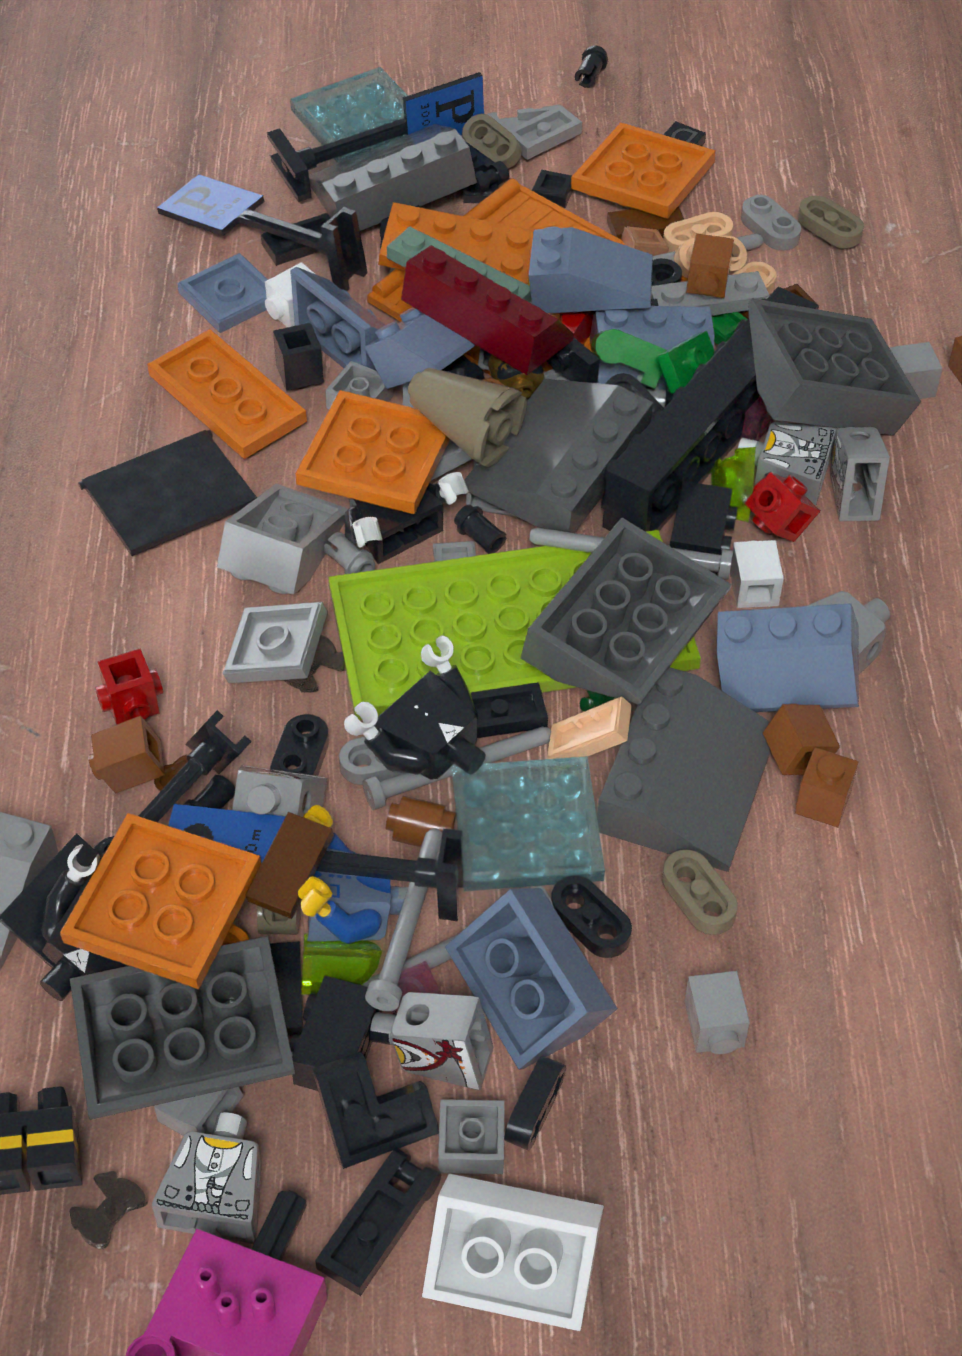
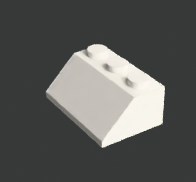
M448 1174L438 1195L422 1297L581 1331L604 1206Z

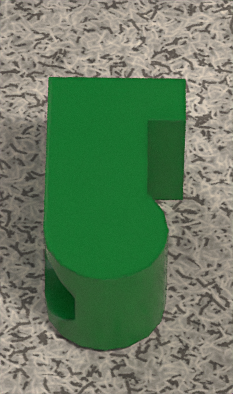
M617 329L600 331L595 335L591 343V352L600 358V363H617L639 372L637 380L646 388L656 389L662 374L657 356L667 351L666 349Z

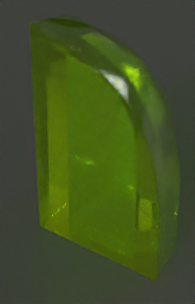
M756 447L735 449L734 456L723 461L718 459L711 471L710 485L732 488L730 505L738 507L736 520L749 522L750 509L744 503L753 493Z
M304 933L302 995H309L312 991L318 993L325 975L363 985L378 968L382 950L373 942L360 940L351 944H345L342 941H307L308 933Z

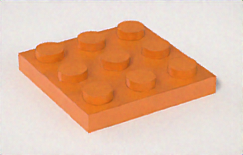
M620 122L571 177V189L668 219L715 163L716 150Z
M339 390L295 473L296 485L415 514L450 438L416 408Z
M127 813L60 932L63 943L199 989L262 864L260 856Z

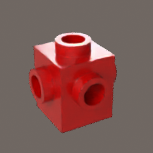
M770 472L754 486L752 494L744 503L755 514L752 521L761 530L770 535L773 532L775 535L792 542L797 540L821 511L805 496L808 488L801 481L790 474L784 478L773 472Z
M141 648L97 661L102 685L95 687L102 712L111 710L116 725L139 716L146 719L147 717L160 714L157 696L163 694L162 684L157 670H149Z

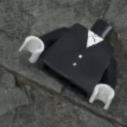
M453 472L442 477L437 484L429 483L415 514L349 498L350 508L345 512L344 516L345 537L353 544L358 545V547L366 545L377 564L443 531V503L453 504L457 499L456 495L469 492L460 472Z
M439 636L436 639L437 647L441 651V657L433 653L429 644L425 645L421 651L422 661L430 667H437L439 671L437 674L429 671L379 716L372 704L361 702L354 709L356 714L362 718L363 723L354 714L349 715L345 719L344 726L346 731L355 736L363 734L366 737L364 743L392 772L421 774L433 780L438 779L454 764L468 775H472L479 770L485 760V752L474 745L477 741L478 712L456 665L451 666L448 661L453 654V644L445 636Z
M83 844L76 846L69 854L67 860L69 870L62 871L45 899L41 933L47 940V943L42 952L55 965L43 977L40 985L58 1001H63L71 992V978L129 966L65 944L61 938L60 932L91 879L90 876L84 883L82 877L91 875L100 862L99 854L89 867L81 866L77 862L76 855L81 850Z

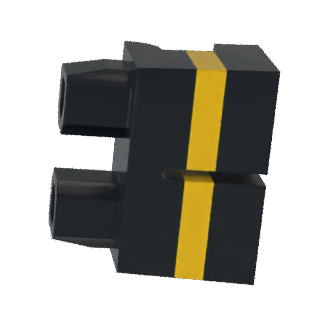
M64 1087L43 1088L38 1092V1110L20 1111V1102L17 1094L10 1092L0 1093V1195L30 1192V1178L35 1191L82 1185L81 1164L78 1152L79 1128L72 1106H69Z

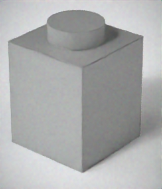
M930 342L889 347L919 399L936 397L942 366Z
M737 971L688 976L684 1002L696 1053L711 1051L714 1054H727L737 1048L745 1047L750 1022Z

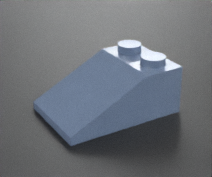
M551 226L534 230L529 267V283L533 305L540 307L546 313L651 308L652 254L573 227L559 228Z

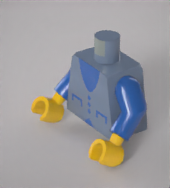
M320 805L312 806L303 815L304 818L329 828L333 824L329 812ZM333 833L334 836L327 851L357 854L351 851ZM316 871L314 876L309 877L298 890V896L302 899L301 909L308 916L307 941H342L345 944H351L360 940L382 939L386 935L389 914H400L408 887L391 886L390 879Z

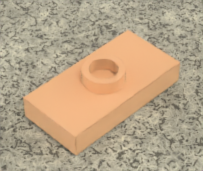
M621 696L553 724L547 761L557 769L626 742L632 705Z

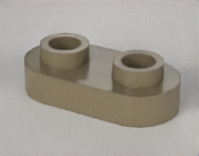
M477 114L465 123L462 130L463 139L492 161H502L507 168H511L519 161L522 154V147L519 141L491 116Z
M809 196L801 201L798 221L802 226L840 249H848L861 242L864 223L859 217L823 196Z
M679 850L670 854L664 863L662 882L667 892L697 930L710 935L722 934L728 931L735 922L738 908L737 899L708 860L700 853L693 850ZM688 877L692 881L682 882L681 880H679V878ZM708 911H713L717 913L719 916H709L705 913Z

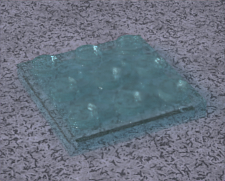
M381 67L291 98L290 104L291 111L320 144L325 145L402 119L404 117L403 97L408 95ZM406 134L334 159L337 163L343 162L404 137Z
M588 756L482 764L479 770L472 775H468L457 766H452L457 830L463 831L464 891L555 885L559 880L568 876H582L592 882L604 881L605 867Z

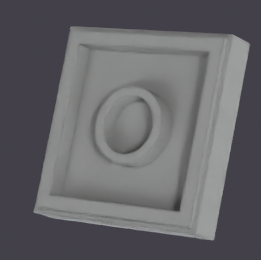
M323 602L244 608L223 671V675L228 683L308 678L328 612Z

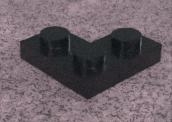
M361 1051L312 1069L336 1155L343 1169L391 1152L395 1148L399 1149L439 1134L428 1089L422 1081L376 1097L366 1058Z

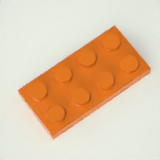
M393 202L379 253L378 265L402 270L406 269L387 258V246L410 226L528 284L534 230Z
M211 329L147 364L149 376L243 459H246L307 422L306 410Z

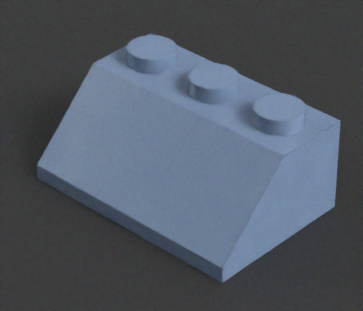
M298 267L291 269L295 326L311 322L321 350L341 367L345 368L350 361L376 370L365 346L378 338L375 332L385 326V324L376 318L371 310L365 309L352 299L347 291L341 290L329 279Z
M651 306V308L594 311L590 346L593 338L600 331L617 329L666 350L695 334L707 331L714 348V329L710 307ZM600 363L598 383L605 384L612 376L620 373L630 374L637 379L639 372L617 363ZM662 373L657 385H659V389L666 390L667 383Z
M412 307L400 314L402 319L400 323L397 324L394 321L378 329L375 332L378 338L365 346V349L386 389L410 382L416 373L423 372L427 368L444 369L473 348L475 344Z
M851 603L718 612L717 658L721 689L724 693L754 712L778 711L782 704L820 705L822 709L859 707V625Z
M542 888L509 889L445 946L473 995L479 997L485 1015L519 1070L536 1063L541 1056L547 1057L583 1038L618 1009Z

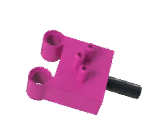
M294 1191L279 1192L252 1249L196 1229L147 1329L142 1336L131 1343L125 1356H302L327 1301L324 1277L281 1261L306 1209V1200Z

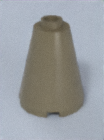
M427 368L423 372H418L413 376L408 386L410 403L476 463L485 467L496 464L506 454L510 447L504 445V442L510 433L517 436L526 414V397L520 395L522 392L516 388L442 370Z

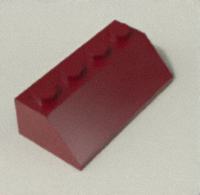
M432 245L406 262L401 296L402 301L525 375L531 373L574 339V333L557 318Z

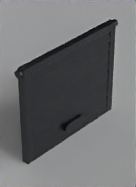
M211 430L200 431L81 479V482H78L80 489H86L131 556L237 513L257 498L211 438L213 437Z

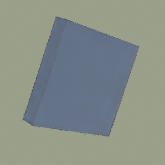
M240 253L177 283L179 294L219 333L267 310L265 307V300L267 299L265 281L268 279Z

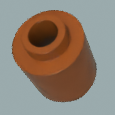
M402 796L400 804L391 803L386 821V830L393 831L392 841L421 847L425 834L433 828L441 832L443 829L453 830L456 812L447 811L446 805Z

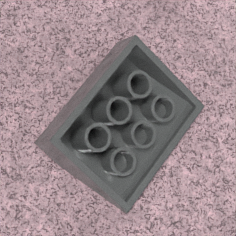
M437 124L309 175L310 187L332 218L343 207L355 210L360 231L381 223L382 219L389 217L393 202L411 206H422L477 183L468 144L456 129Z
M754 298L748 303L757 390L766 405L767 412L773 420L834 428L874 427L878 429L880 434L895 435L921 403V400L871 318Z
M544 379L527 401L526 414L517 436L510 433L504 442V445L510 447L506 454L490 467L477 463L464 480L468 491L539 528L575 533L605 493L606 481L603 479V474L610 460L613 458L618 459L627 449L631 438L637 433L641 434L649 425L653 402L618 385Z
M621 518L528 628L521 659L557 682L614 698L622 696L628 702L640 705L728 593L732 584L624 518Z
M669 667L640 705L637 704L629 724L628 739L620 746L598 801L596 832L667 854H672L679 850H693L703 855L713 868L729 872L771 753L763 735L770 721L698 675Z
M268 936L221 946L199 989L132 966L70 979L86 1104L90 1120L295 1074Z

